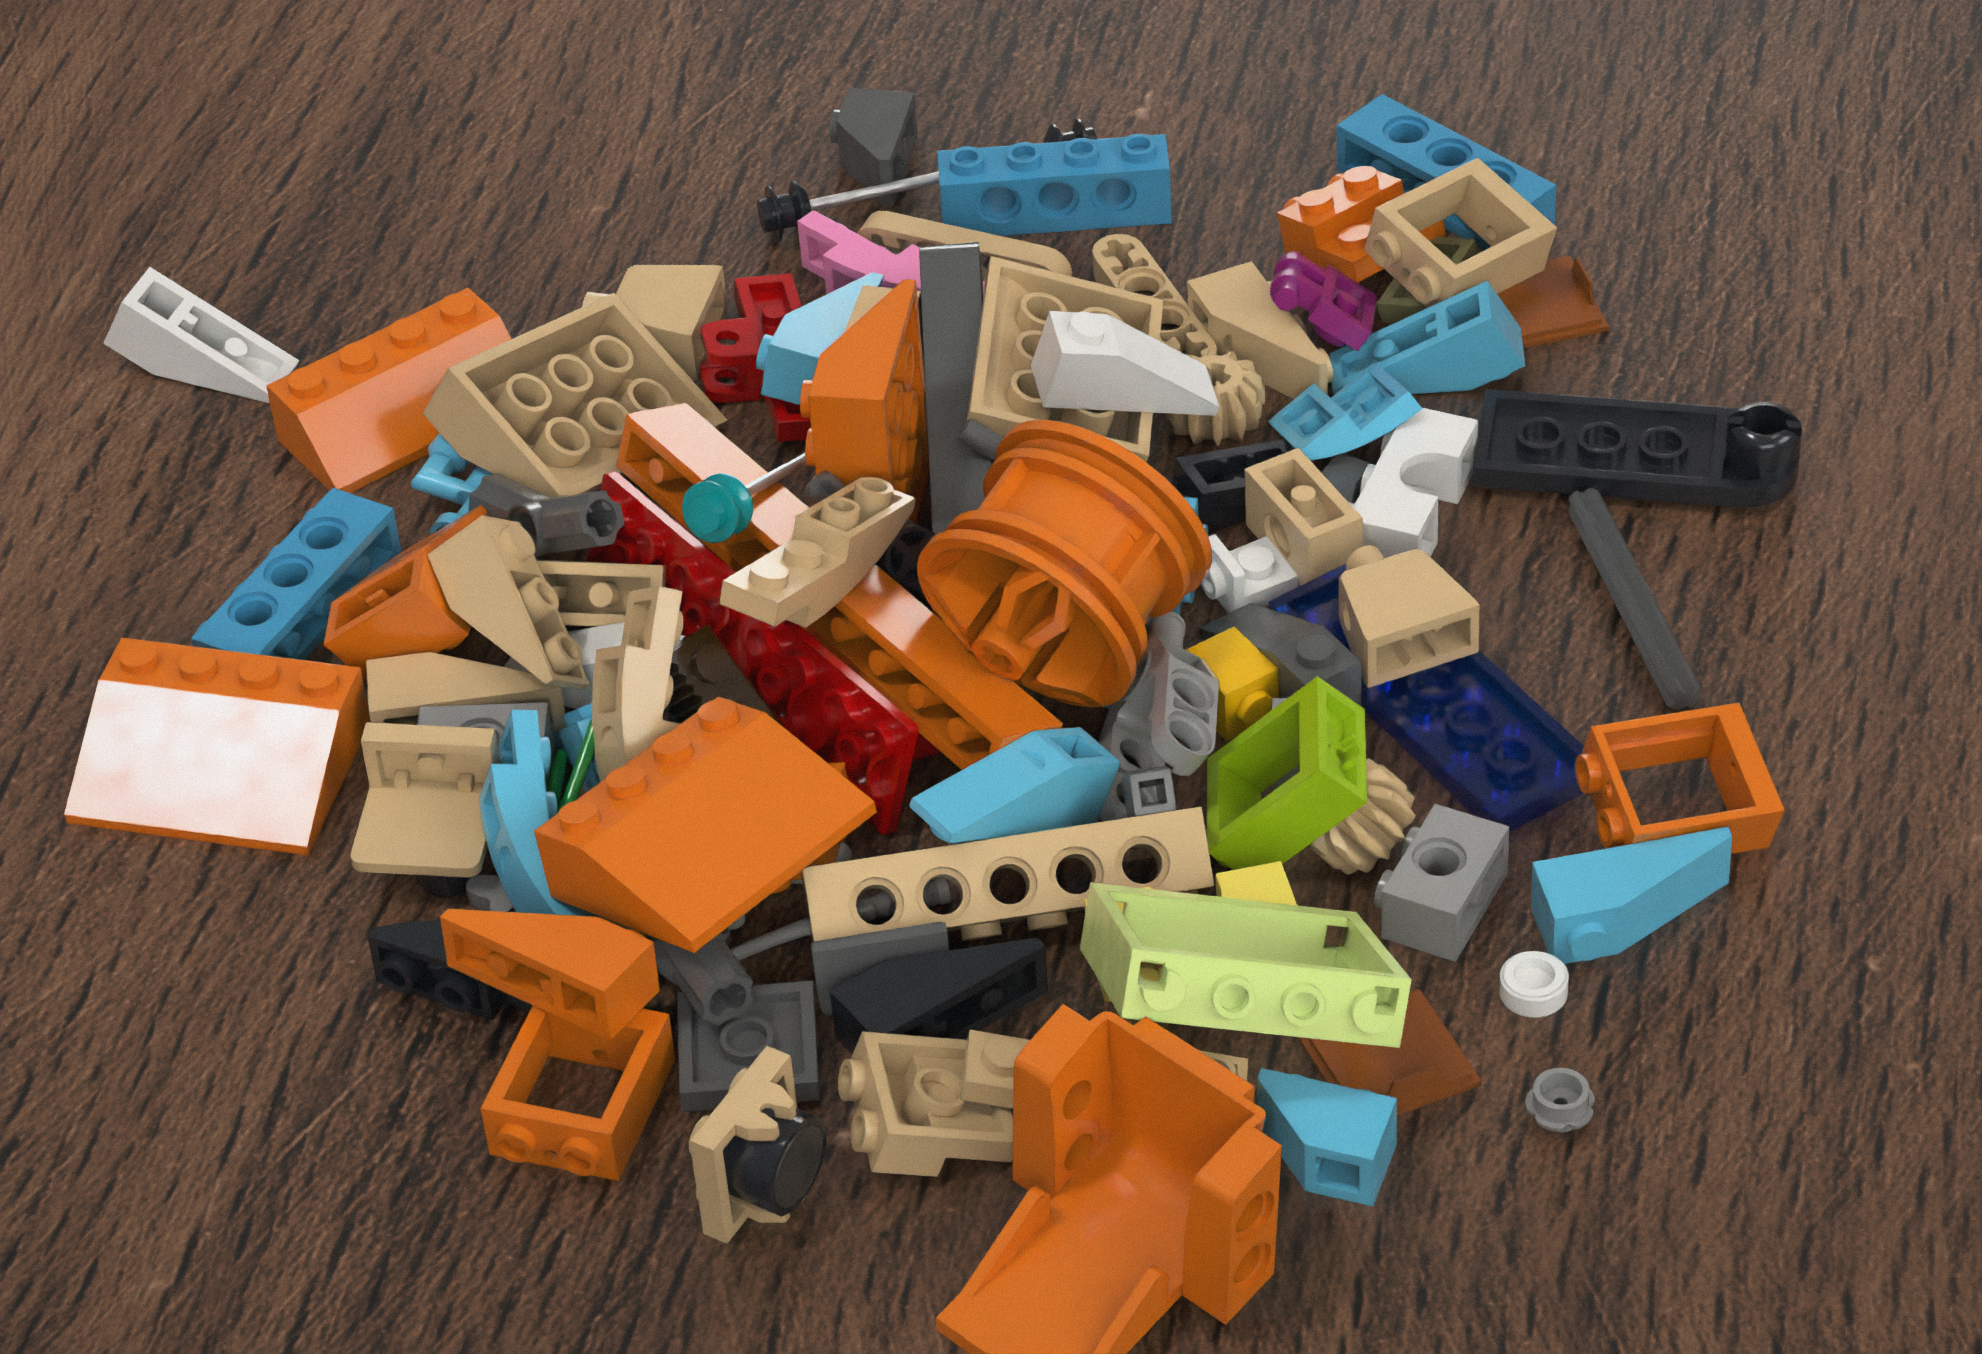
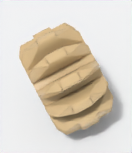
M1209 349L1207 355L1200 358L1192 354H1186L1206 365L1219 404V410L1216 416L1166 413L1167 420L1173 425L1174 434L1182 436L1190 434L1193 444H1198L1207 439L1213 440L1219 446L1222 439L1230 438L1235 441H1242L1245 431L1258 429L1259 419L1262 416V404H1265V386L1262 384L1261 375L1255 371L1253 361H1238L1234 351L1220 356L1214 355Z
M1369 758L1366 759L1367 803L1310 844V848L1334 869H1340L1347 875L1356 872L1358 869L1368 873L1373 869L1378 859L1384 858L1388 860L1394 845L1405 841L1406 838L1403 830L1413 822L1416 816L1411 810L1414 796L1407 790L1406 784L1385 766L1378 765Z

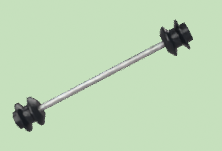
M1076 118L1073 121L1072 131L1062 133L1056 124H1050L1044 137V143L1071 141L1077 138L1097 139V136L1092 127L1085 128L1082 121ZM939 172L809 200L806 190L795 180L790 181L788 193L777 195L771 186L767 185L765 186V198L757 199L760 223L764 233L773 231L776 240L780 242L783 238L784 229L796 227L798 230L797 221L813 210L938 184Z

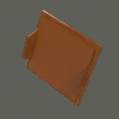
M1571 256L1547 260L1543 271L1497 294L1521 327L1523 348L1609 331V325L1593 298L1592 281L1578 257H1575L1574 262Z
M1420 989L1409 992L1400 1048L1297 1037L1325 1082L1354 1089H1366L1376 1094L1397 1098V1116L1481 1086L1482 1083Z

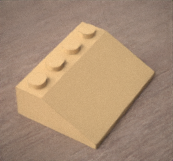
M991 256L987 267L967 420L971 418L1002 437H1005L1011 428L1026 421L1052 420L1069 423L1100 434L1147 462L1150 450L1153 413L1043 407L1031 363L1049 311L1108 314L1160 341L1163 300Z
M615 293L449 367L423 412V415L461 458L493 474H501L550 498L594 492L601 488L602 478L606 473L616 471L622 477L626 476L616 467L626 414L687 403L717 430L722 429L728 421Z

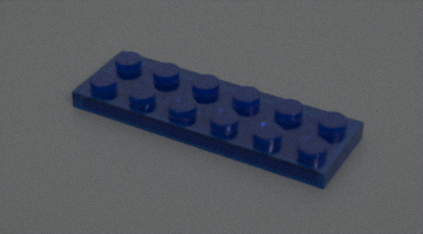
M1346 564L1268 602L1269 609L1324 626L1351 651L1339 618V577L1346 571ZM1481 651L1367 688L1361 676V707L1365 709V712L1475 816L1509 826V832L1584 794L1579 788L1575 774L1576 757L1582 753L1584 745Z

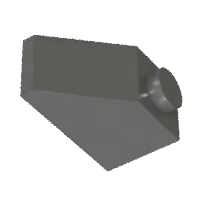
M849 88L841 110H833L830 121V139L832 143H838L840 166L862 187L866 188L904 179L918 139L914 93ZM898 192L874 198L882 205L894 206Z

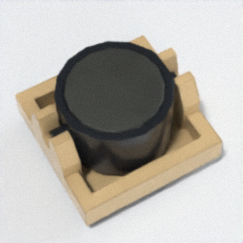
M766 1046L749 1068H743L736 1074L728 1094L710 1115L703 1116L696 1123L691 1133L689 1152L692 1155L696 1182V1199L699 1202L703 1234L726 1244L747 1218L760 1223H786L790 1218V1213L798 1207L811 1190L822 1166L826 1150L827 1130L822 1119L797 1109L791 1055Z

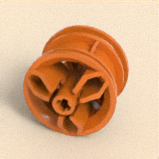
M1032 420L1020 423L1010 429L997 447L995 461L984 478L983 490L985 499L979 508L956 516L945 531L935 535L921 551L917 562L919 583L936 615L946 624L959 642L968 651H972L980 663L994 674L1013 680L1018 686L1066 704L1081 707L1111 705L1119 701L1134 682L1136 666L1147 649L1146 622L1150 617L1162 616L1173 611L1185 595L1193 592L1200 586L1210 571L1212 564L1211 544L1202 522L1187 500L1157 470L1128 449L1100 434L1069 423L1052 420Z

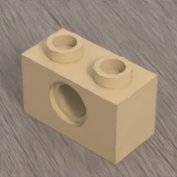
M1299 448L1245 469L1247 527L1258 539L1266 536L1297 573L1298 584L1309 596L1339 584V577L1346 571L1347 559L1355 550L1363 547V518Z

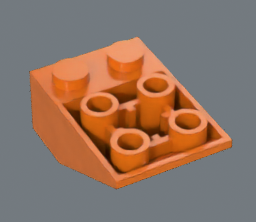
M480 505L389 559L331 602L324 646L347 666L360 667L362 679L367 683L366 660L424 652L439 653L444 649L451 650L461 644L469 635L471 625L450 609L427 554L480 516H487V509Z

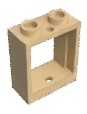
M1476 158L1376 207L1364 251L1403 285L1416 300L1429 308L1487 280L1498 294L1543 271L1557 227L1479 158ZM1453 214L1457 215L1491 246L1457 265L1419 232Z

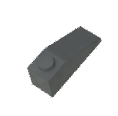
M1250 603L1199 628L1200 638L1205 641L1235 626L1278 668L1279 698L1290 697L1318 676L1345 696L1351 697L1352 701L1361 706V661L1322 625Z

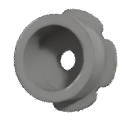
M1552 1068L1542 1072L1535 1079L1533 1089L1528 1092L1525 1099L1527 1112L1535 1115L1537 1125L1549 1131L1562 1133L1579 1129L1585 1126L1593 1117L1591 1106L1595 1103L1594 1094L1589 1088L1585 1077L1572 1069Z

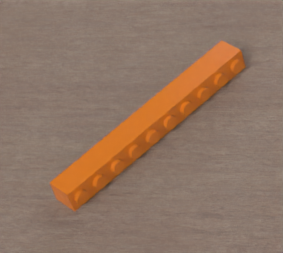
M687 403L626 414L616 467L690 532L691 530L688 528L683 517L682 502L685 493L691 486L717 473L732 475L744 485L768 473ZM776 482L751 496L753 515L749 525L744 530L733 534L730 538L720 543H709L698 538L735 572L791 540L795 516L809 508L780 482ZM876 564L825 615L808 627H802L918 725L919 733L961 770L1032 731L1062 729L1063 723L1013 680L1002 678L982 665L974 653L968 651L940 618Z

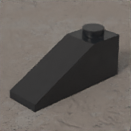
M1036 937L885 960L862 974L850 977L842 985L830 991L835 1038L851 1055H853L862 1031L963 1040L968 1037L969 1030L979 1031L1048 992L1045 945Z

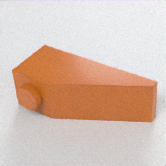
M447 909L440 916L447 965L609 1041L660 991L654 941L645 938L635 930L622 928L600 917Z

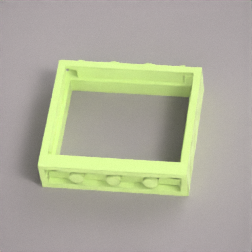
M1090 882L1080 950L1121 1018L1141 1020L1146 1016L1154 1022L1400 1048L1412 979L1357 912ZM1116 902L1124 903L1123 912H1121ZM1327 925L1344 927L1341 944L1338 943L1337 947L1324 945ZM1141 962L1162 964L1160 981L1144 980L1139 973Z

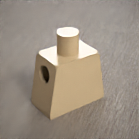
M634 265L628 268L616 295L692 380L697 381L700 364L707 360L701 340V327L709 322L724 320L728 312L723 266ZM587 292L582 307L610 294Z
M1368 545L1358 548L1349 556L1346 562V571L1339 577V618L1352 653L1361 661V676L1367 688L1479 652L1478 602L1426 552L1413 549L1384 558L1377 547Z

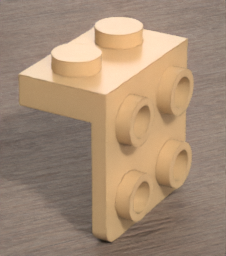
M366 722L361 745L370 788L350 854L353 868L359 872L447 877H473L479 874L482 870L488 845L483 831L478 799L490 765L501 764L495 729Z

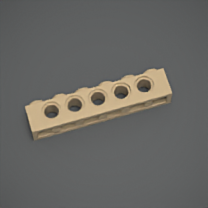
M1202 807L805 867L801 871L811 941L814 943V941L941 921L946 923L947 931L960 929L962 941L1002 935L1000 923L1027 919L1028 931L1068 925L1066 913L1085 910L1084 899H1088L1089 893L1088 889L1081 894H1071L1063 890L1056 879L1057 866L1059 862L1068 858L1079 859L1089 867L1092 883L1137 888L1150 886L1151 889L1190 894L1208 891L1214 887ZM1133 848H1142L1154 856L1157 863V873L1152 882L1146 884L1135 883L1125 875L1122 860L1126 851ZM1009 868L1022 875L1026 883V893L1023 900L1015 904H1004L995 899L989 886L991 875L995 871ZM943 878L954 883L960 893L958 909L945 915L932 912L923 900V889L929 881ZM868 889H881L890 895L894 903L893 917L881 925H872L865 922L859 916L856 909L858 896Z

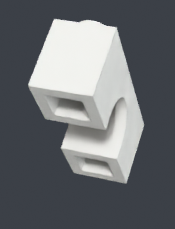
M1422 408L1406 422L1384 435L1380 458L1377 464H1368L1362 477L1360 495L1356 503L1349 502L1363 518V546L1371 545L1377 547L1384 558L1413 549L1422 550L1431 557L1438 543V500L1458 504L1473 475V464L1478 440V420Z

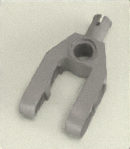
M1171 611L1162 616L1150 617L1151 621L1148 620L1146 622L1147 649L1136 666L1134 682L1119 701L1110 705L1099 744L1116 757L1121 764L1099 816L1103 822L1128 818L1126 806L1118 797L1124 798L1121 785L1124 772L1165 766L1166 762L1173 767L1171 773L1189 776L1201 766L1214 750L1219 680L1204 659L1183 649L1186 623L1175 612ZM1175 737L1180 739L1188 748L1180 744ZM1122 753L1133 759L1140 768L1129 763ZM1155 786L1140 788L1142 804L1158 801Z

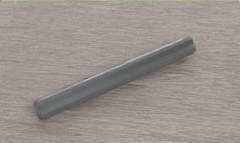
M1588 488L1584 492H1573L1569 497L1571 506L1568 513L1666 705L1671 710L1677 712L1684 707H1695L1700 700L1698 696L1700 685L1601 494L1593 488Z

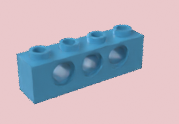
M1383 94L1337 124V171L1341 173L1359 166L1374 167L1380 172L1401 179L1404 193H1407L1459 166L1479 158L1555 225L1556 184ZM1453 214L1443 219L1445 229L1464 239H1476L1477 246L1484 250L1491 247L1457 215Z
M1133 134L1128 137L1104 139L1077 138L1071 141L1036 144L1020 142L1009 146L982 148L965 146L955 150L937 151L942 222L944 224L999 236L1172 223L1170 167L1166 134Z
M332 488L314 508L306 512L302 521L279 545L272 548L267 558L244 582L234 589L232 595L221 607L198 627L196 633L191 637L192 646L305 660L325 638L331 602L389 559L402 552L394 508Z

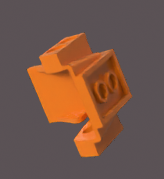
M1062 1004L1019 1052L1014 1061L1012 1180L1028 1192L962 1291L936 1317V1330L969 1354H1127L1181 1296H1184L1226 1325L1271 1278L1275 1268L1282 1145L1262 1133L1266 1112L1254 1103L1255 1086L1146 1016L1135 1025H1132L1117 1014L1105 1011L1089 1021L1068 1006Z

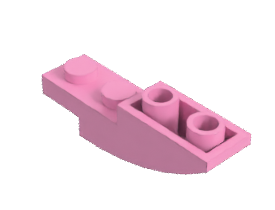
M814 210L797 221L802 267L825 279L826 294L872 272L884 275L882 287L894 288L903 279L916 280L917 291H921L919 247L912 244L895 255L885 247L869 241L849 230L846 226L836 223ZM983 281V295H984L985 282Z

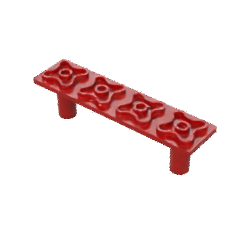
M618 472L604 474L600 491L606 490L608 496L614 502L621 504L624 526L616 534L615 543L590 548L586 562L666 565L665 587L682 591L680 611L683 614V630L681 635L688 636L690 633L708 624L784 725L785 729L827 763L845 762L847 779L875 801L877 813L866 821L882 835L896 832L911 763L942 752L919 733L918 725L800 625L784 620L774 627L719 604L723 580L736 572L675 518L672 519Z

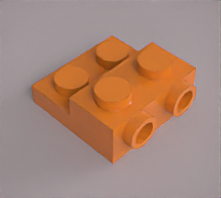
M1359 166L1345 173L1335 175L1331 178L1328 185L1322 189L1312 190L1302 194L1300 197L1291 198L1285 204L1283 210L1277 212L1285 254L1291 251L1299 252L1322 269H1325L1329 264L1357 283L1383 270L1384 268L1379 266L1364 251L1375 208L1404 194L1402 180L1380 172L1374 167ZM1444 220L1419 232L1429 241L1434 237H1443L1446 235Z

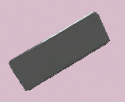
M941 921L819 940L811 943L813 975L821 1014L825 1016L832 1015L830 991L842 985L854 975L862 974L885 960L949 951L946 923Z

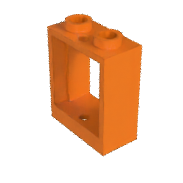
M1740 703L1591 726L1582 753L1576 757L1575 761L1577 783L1584 794H1590L1597 812L1598 835L1605 848L1729 827L1732 834L1731 854L1769 848L1785 811ZM1706 758L1727 811L1641 826L1620 771Z
M532 1005L480 1108L489 1154L503 1157L512 1162H529L568 1170L580 1176L592 1175L619 1181L676 1061L669 1014L641 1009L609 1041ZM549 1056L624 1071L601 1119L526 1104Z

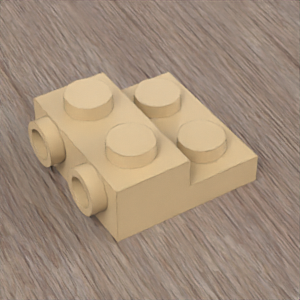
M862 1031L851 1059H845L840 1067L838 1090L843 1101H854L856 1113L851 1125V1144L855 1152L867 1153L871 1172L938 1177L946 1158L1012 1162L1013 1116L1011 1109L960 1100L964 1050L967 1040Z

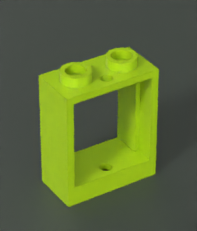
M1318 676L1207 758L1209 854L1220 865L1233 870L1281 861L1283 864L1367 803L1365 709ZM1300 764V772L1261 800V792Z

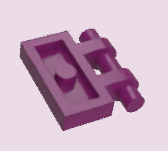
M1291 251L1282 255L1277 260L1274 268V277L1270 286V296L1276 306L1281 310H1291L1299 305L1309 312L1308 320L1314 324L1313 328L1320 337L1338 347L1346 344L1358 352L1372 332L1377 295L1329 264L1325 269H1322L1299 252Z

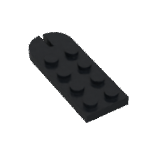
M1486 389L1473 464V486L1498 488L1501 490L1514 489L1552 492L1564 495H1571L1575 491L1584 492L1588 488H1593L1602 497H1615L1627 500L1640 499L1684 504L1758 507L1783 498L1795 486L1799 470L1802 426L1790 409L1767 401L1753 402L1741 408Z

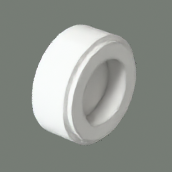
M1527 951L1516 954L1509 958L1501 968L1500 998L1509 1010L1521 1016L1544 1017L1560 1010L1566 1003L1569 981L1568 970L1561 960L1545 952Z

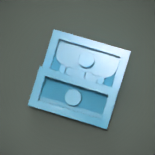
M1373 362L1331 398L1313 383L1268 422L1294 449L1299 448L1309 460H1316L1342 454L1366 445L1406 422L1419 412L1422 407L1405 387L1376 362Z

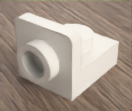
M1215 534L1208 537L1212 549V564L1210 571L1201 583V587L1210 599H1217L1228 614L1250 603L1264 607L1298 593L1297 573L1267 536L1231 551L1227 550Z

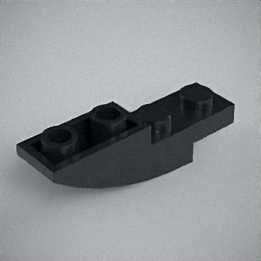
M440 920L413 921L374 927L367 936L377 983L386 985L396 992H408L444 1004L451 1010L468 1012L490 1020L495 1018L506 1002L516 1005L526 1012H529L532 1007L531 1004L449 967L447 965Z

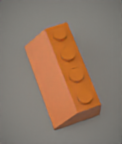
M468 287L455 294L448 295L435 304L406 318L399 319L359 341L350 343L342 349L305 367L296 369L291 374L266 385L277 440L329 491L332 488L353 493L428 455L429 445L439 432L423 415V412L447 369L511 340V337L500 316Z

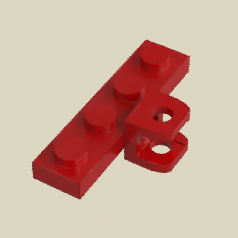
M792 273L734 278V299L740 318L713 321L701 327V340L707 360L700 364L699 376L704 393L710 401L734 403L760 400L764 371L756 369V360L761 341L765 334L772 336L775 334L785 314L802 307ZM732 339L736 341V344L723 345L718 341ZM729 377L734 379L735 382L724 384L718 382L717 379ZM764 395L777 441H806L808 430L811 428L810 418H802L800 405Z

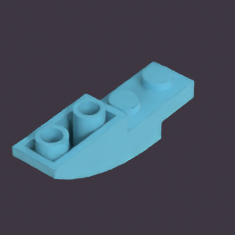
M511 709L499 743L501 764L490 765L478 799L483 831L496 872L516 912L595 917L593 913L554 899L550 895L534 830L557 814L556 795L554 792L546 791L544 776H547L550 768V741L548 737L540 736L537 710Z

